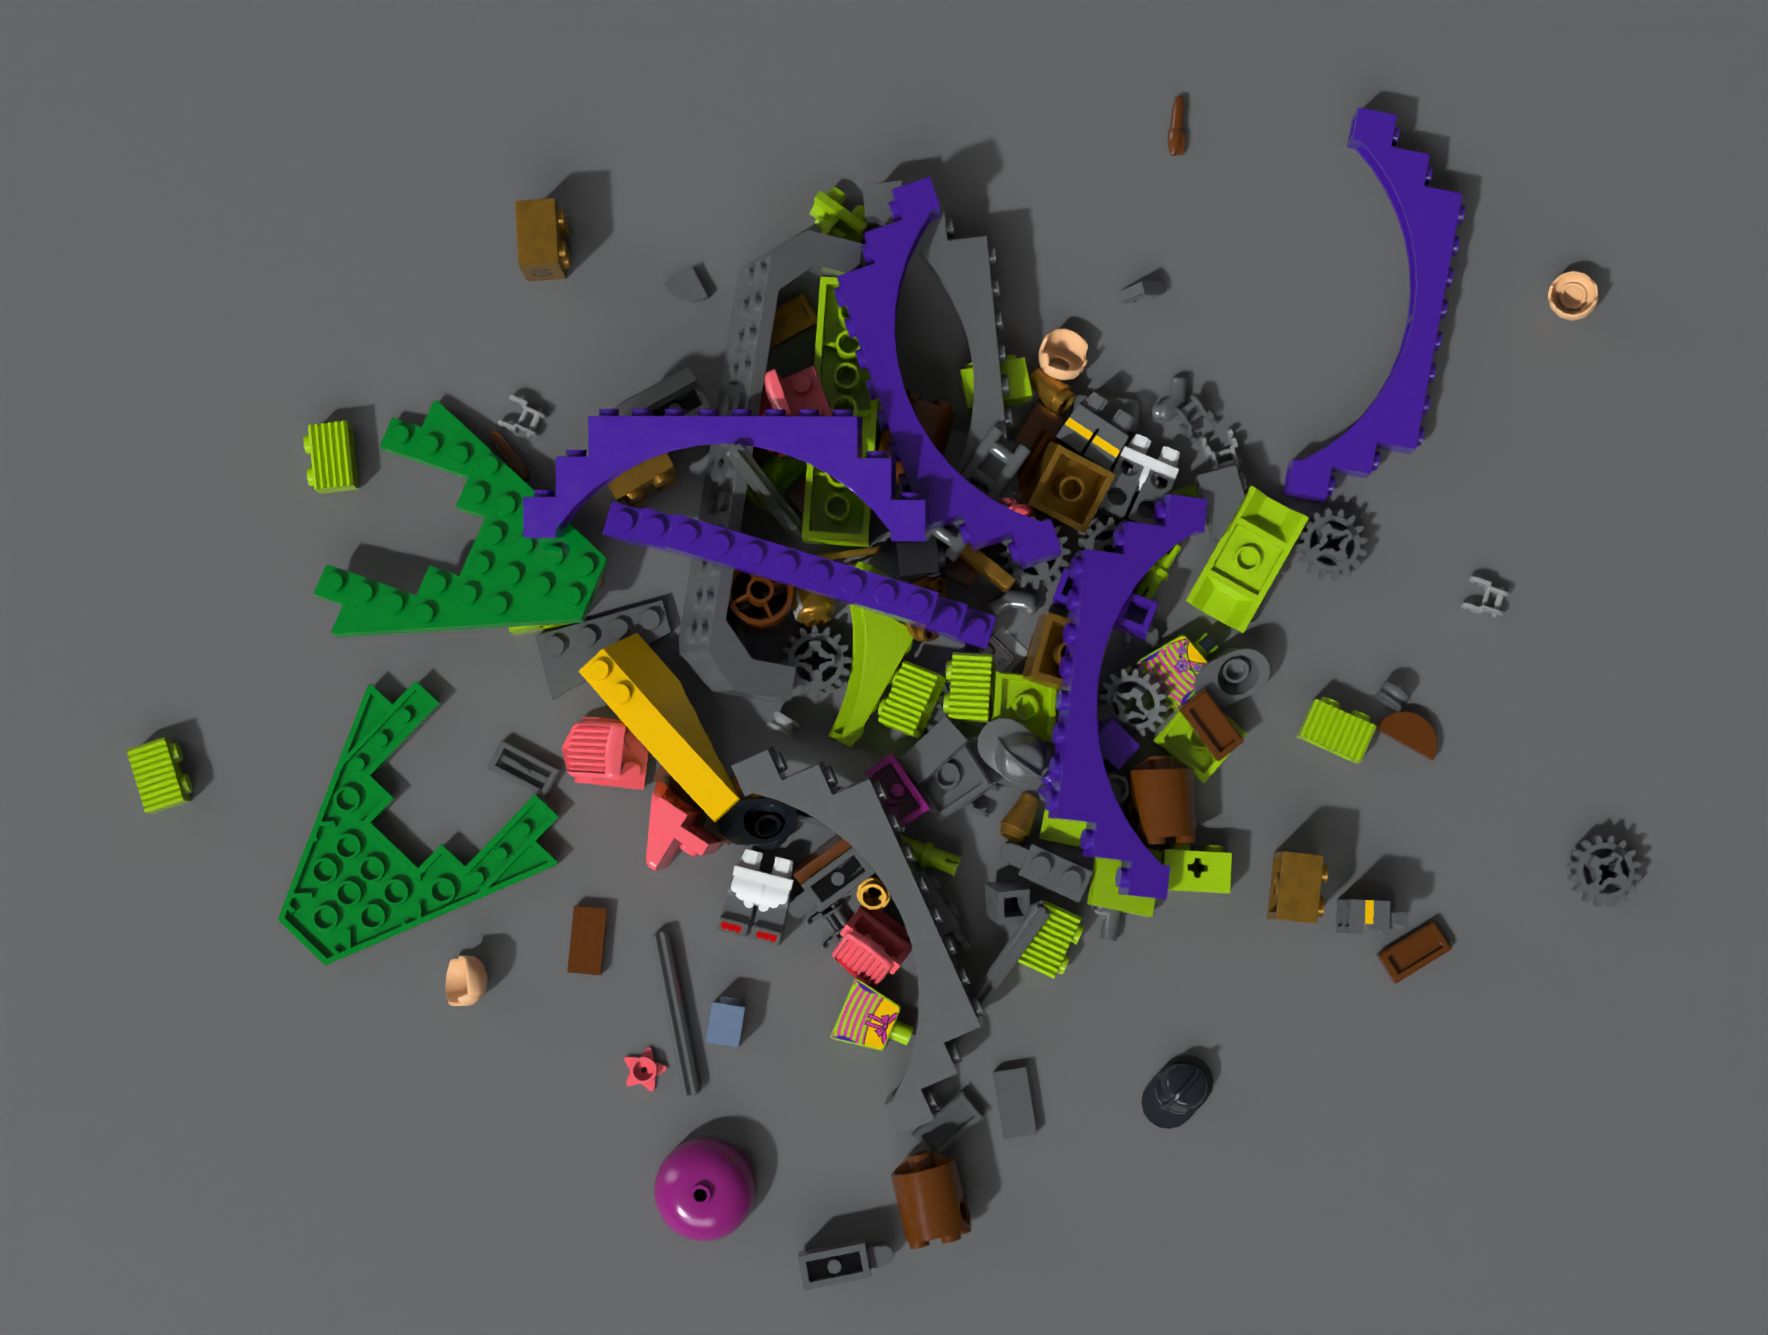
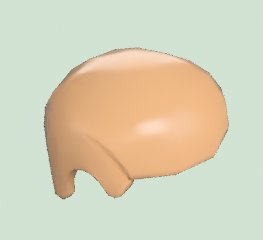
M1569 271L1560 274L1551 283L1548 290L1550 308L1562 319L1575 321L1585 318L1593 312L1598 302L1596 282L1582 272Z
M1067 328L1053 329L1046 334L1041 343L1038 353L1040 367L1052 378L1061 381L1075 379L1084 371V367L1088 362L1086 359L1087 342L1077 332Z
M460 955L459 958L450 960L445 984L446 998L449 1005L470 1006L477 1003L484 995L487 988L488 975L484 964L475 956Z

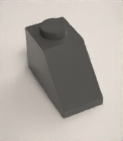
M1236 465L1197 475L1194 479L1198 498L1208 499L1205 523L1211 543L1218 542L1223 537L1245 497L1244 492L1247 491L1245 476L1242 472L1238 473Z

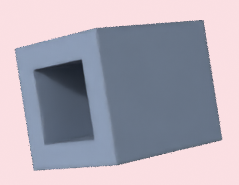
M721 996L720 1002H712L705 1042L740 1047L747 1006L740 1005L739 998Z

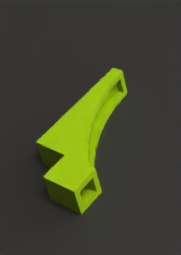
M858 561L855 566L856 568L891 578L872 565ZM850 604L853 625L851 671L846 694L828 737L852 748L854 743L863 735L864 725L869 716L878 708L880 697L886 686L892 682V676L903 656L907 655L911 650L914 638L909 634L907 627L899 621Z

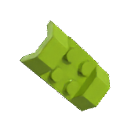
M1250 486L1223 537L1216 545L1185 601L1221 623L1244 633L1309 517L1287 508L1269 498L1257 488Z

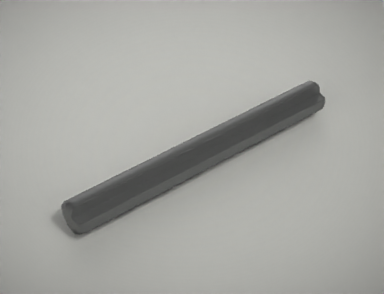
M731 443L729 445L730 449L726 452V457L789 536L796 535L800 537L802 535L803 521L742 443L737 445Z
M1036 903L972 992L973 998L976 996L980 998L983 1007L989 1002L1049 917L1050 910L1044 905ZM965 1034L951 1040L959 1043Z
M668 931L652 934V943L683 1096L696 1095L700 1092V1085L671 937Z

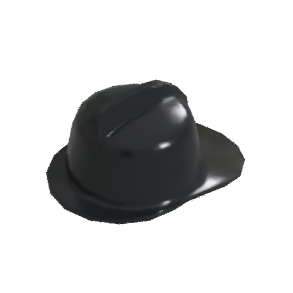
M771 798L740 800L718 819V828L720 834L733 844L755 845L764 850H772L785 843L789 835L793 833L797 826L798 813L796 808Z
M1182 1055L1174 1057L1157 1073L1143 1091L1141 1104L1144 1115L1152 1124L1159 1128L1171 1129L1180 1127L1204 1104L1212 1092L1213 1078L1211 1070L1204 1061L1196 1056Z

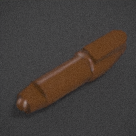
M1182 95L1175 97L1172 106L1170 130L1168 131V147L1171 156H1182L1184 152L1186 133H1183L1185 106Z
M491 430L489 436L494 446L507 462L508 467L523 481L527 482L530 480L528 469L522 458L516 454L498 430Z

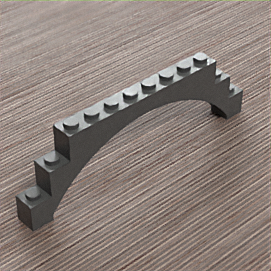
M902 180L862 185L865 217L868 225L878 224L883 227L900 221H893L888 202L893 201L892 189L903 186ZM941 208L940 218L931 221L914 252L933 271L949 294L962 320L968 338L974 373V402L970 431L963 456L957 468V472L960 473L992 426L1003 432L997 442L1012 452H1015L1014 440L1008 441L1007 428L1013 427L1011 408H1005L1003 395H1010L1008 375H1001L1000 363L1006 362L1005 343H998L997 330H1003L1001 310L995 311L994 298L1000 297L998 278H992L991 266L997 265L995 245L989 246L987 236L949 240V238H954L953 218H946L945 210ZM989 453L979 467V470L995 480L1006 463ZM1017 473L996 502L1000 504L1014 502L1013 493H1019ZM970 480L969 483L986 494L987 491ZM960 520L944 527L958 535L960 532L958 525L962 524L963 521ZM932 536L928 543L924 541L896 543L900 578L905 580L922 576H942L941 567L947 566L946 556L944 555L945 547H939L938 543L944 542Z
M773 746L737 761L731 767L744 796L755 793L781 801L809 814L830 827L850 843L870 864L886 886L899 909L912 944L917 968L919 990L918 1025L912 1055L905 1075L896 1093L887 1097L884 1106L897 1135L935 1120L938 1112L936 1108L940 1107L934 1090L932 1088L928 1090L927 1086L958 1074L960 1069L959 1062L963 1061L957 1044L955 1042L950 1044L949 1040L980 1028L983 1022L982 1016L986 1015L980 998L978 996L973 998L968 985L972 984L966 967L964 965L959 967L954 956L958 953L952 936H945L940 925L944 923V919L938 905H931L927 893L930 892L929 884L924 874H918L913 862L916 861L915 853L910 843L904 844L899 831L903 830L899 817L895 811L890 813L885 800H888L889 797L881 780L876 782L872 775L836 791L837 777L832 767H826L823 761L786 776L784 772L788 769L786 761L780 751L775 752Z

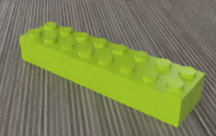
M820 276L814 367L819 375L832 413L833 410H853V417H862V458H866V451H876L878 427L876 412H879L878 399L871 400L865 382L871 380L867 368L860 369L855 350L860 349L857 338L850 339L844 319L849 318L845 306L839 308L833 290L839 287L837 277ZM807 463L802 526L803 542L869 547L872 509L851 489L837 479Z

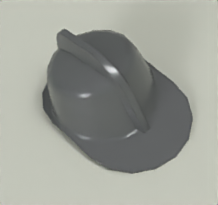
M1238 647L1228 648L1221 652L1216 659L1204 665L1199 671L1194 683L1195 694L1202 688H1205L1219 708L1228 706L1253 695L1264 687L1270 675L1269 662L1257 650Z
M999 718L992 720L982 728L978 736L977 747L981 758L987 765L1012 783L1017 785L1037 783L1044 773L1049 770V763L1052 758L1049 747L1043 740L1013 719Z

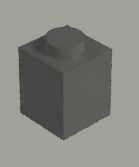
M1018 880L985 883V915L998 925L1022 923L1030 912V889Z

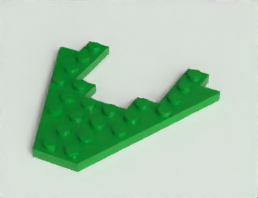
M433 401L422 427L392 417L380 443V448L385 452L467 479L456 507L459 511L482 518L484 521L460 576L429 565L417 595L326 564L313 594L319 599L342 606L330 633L335 637L343 638L584 622L609 564L608 559L570 523L565 527V537L523 538V497L534 496V490L440 402Z
M415 681L394 703L386 698L373 684L370 683L367 686L277 919L325 966L556 867L559 864L537 841L560 817L536 794L525 803L467 865L457 858L444 844H441L419 867L373 823L396 799L373 775L441 705L418 681Z

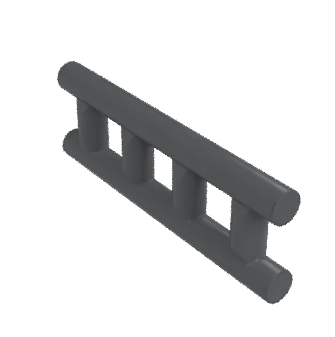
M992 426L959 474L968 482L972 480L987 491L985 495L997 501L1030 454V450L1020 444L1015 452H1012L997 442L1003 432ZM989 453L1006 463L995 480L979 470V467ZM944 526L929 531V540L932 536H935L949 546L944 555L953 562L957 560L968 544L963 543L960 532L956 535Z

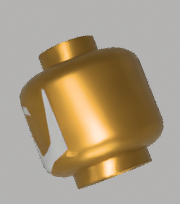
M793 587L791 607L794 618L798 622L805 623L806 627H813L815 625L821 626L831 620L830 616L835 611L834 599Z

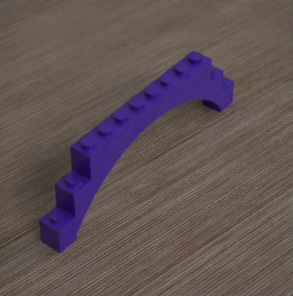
M1358 108L1352 116L1347 148L1355 149L1376 175L1393 206L1404 237L1409 264L1410 296L1407 323L1400 350L1388 378L1362 416L1342 436L1326 448L1304 460L1293 459L1288 463L1282 492L1283 496L1321 503L1327 498V495L1331 496L1334 490L1335 476H1331V472L1366 478L1371 475L1372 471L1377 470L1380 452L1376 451V448L1410 454L1416 450L1417 446L1420 447L1423 442L1425 428L1420 427L1422 414H1427L1430 405V395H1426L1428 382L1432 383L1435 377L1436 364L1432 363L1434 351L1439 350L1442 340V332L1438 331L1440 319H1444L1447 312L1448 300L1444 299L1445 288L1450 287L1453 279L1454 269L1449 266L1451 255L1455 256L1458 250L1460 238L1455 236L1457 224H1461L1463 221L1465 205L1461 204L1462 193L1424 186L1429 184L1432 176L1433 166L1428 165L1430 154L1391 147L1396 146L1400 133V127L1395 126L1397 115Z
M930 177L892 189L893 201L888 202L893 221H900L864 233L866 244L861 245V250L866 264H873L837 276L839 287L833 290L839 308L845 306L849 318L844 319L849 337L850 339L857 338L860 349L855 350L860 369L867 368L871 380L865 382L871 400L878 399L881 411L876 412L881 430L882 432L888 430L892 442L887 443L891 458H896V462L899 461L903 473L898 475L903 492H921V499H930L929 531L962 520L963 523L958 525L960 535L964 544L970 542L973 551L1011 538L1012 542L1007 543L1011 558L1014 563L1020 562L1022 570L1061 556L1062 550L1051 519L1041 522L1017 513L994 501L971 485L945 460L932 444L909 402L897 361L895 343L897 306L900 289L910 259L931 221L940 218L941 207Z
M599 409V416H588L589 456H587V450H566V456H556V496H554V490H534V496L523 497V538L565 537V527L580 508L601 488L622 473L660 455L699 445L731 443L737 445L742 443L746 446H755L781 452L805 461L831 475L859 496L891 531V541L929 540L930 499H921V492H900V499H896V458H887V451H866V458H862V417H853V410H833V416H819V410L801 409L799 410V416H786V409H765V416H752V409H732V416H719V409H698V416H685V409H665V416H652V409H632V416H619V409Z
M1174 494L1159 498V502H1156L1153 511V519L1157 522L1156 525L1130 521L1118 525V529L1114 530L1112 536V548L1115 549V553L1084 549L1076 552V556L1072 558L1070 565V575L1074 579L1073 588L1069 590L1066 601L1067 609L1070 610L1069 623L1065 624L1063 630V642L1067 643L1066 654L1062 657L1059 667L1060 676H1063L1062 690L1058 691L1056 697V709L1059 710V720L1054 725L1052 732V741L1056 743L1055 757H1052L1049 763V776L1052 777L1051 790L1046 794L1045 809L1049 811L1048 818L1087 823L1086 829H1083L1080 838L1081 849H1084L1083 856L1121 861V867H1118L1115 876L1116 887H1119L1118 894L1167 899L1170 866L1162 865L1136 835L1114 796L1105 771L1097 726V688L1103 654L1111 630L1124 603L1142 577L1173 546L1188 536H1195L1205 532L1208 499Z
M612 501L602 532L604 537L634 546L637 545L693 558L826 596L981 650L987 649L996 616L969 609L967 604L938 596L939 592L676 513L674 516L645 507L640 510Z

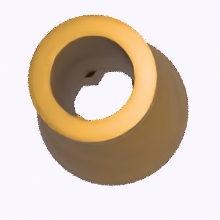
M1042 368L1036 369L1029 376L1030 385L1050 412L1055 411L1060 415L1067 411L1074 403L1076 395L1072 392V387L1050 377Z
M1022 792L1017 802L1000 822L1001 829L999 834L1009 841L1023 844L1025 839L1030 838L1036 809L1040 801L1036 797Z
M874 874L859 885L857 898L866 909L880 910L888 904L890 893L878 875Z

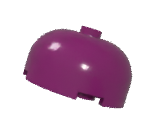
M712 1137L694 1138L677 1146L660 1165L654 1183L656 1207L663 1221L680 1236L703 1242L718 1240L737 1230L748 1217L755 1200L756 1177L749 1160L736 1146ZM697 1189H704L707 1193V1198L695 1197V1191Z

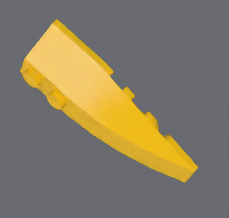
M638 633L603 648L579 670V673L621 721L714 822L720 819L740 800L722 762H720L712 747V742L705 733L698 715L685 693L681 681Z

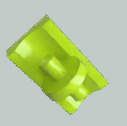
M836 187L831 188L825 194L819 191L814 198L815 202L809 214L816 218L814 224L823 229L821 233L860 243L868 225L865 217V208L862 205H857L852 212L848 211L843 207L847 197L844 192Z

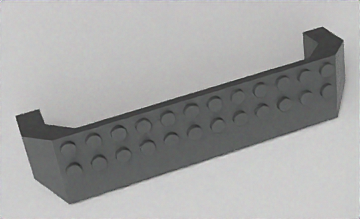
M806 230L781 243L738 271L716 409H719V416H732V409H752V416H759L779 289L797 277L820 283V276L837 277L859 269L862 243ZM711 444L698 520L740 533L748 483L726 457L730 444ZM744 445L752 455L754 446ZM692 558L677 655L713 692L768 702L791 701L796 667L752 659L726 621L734 569Z

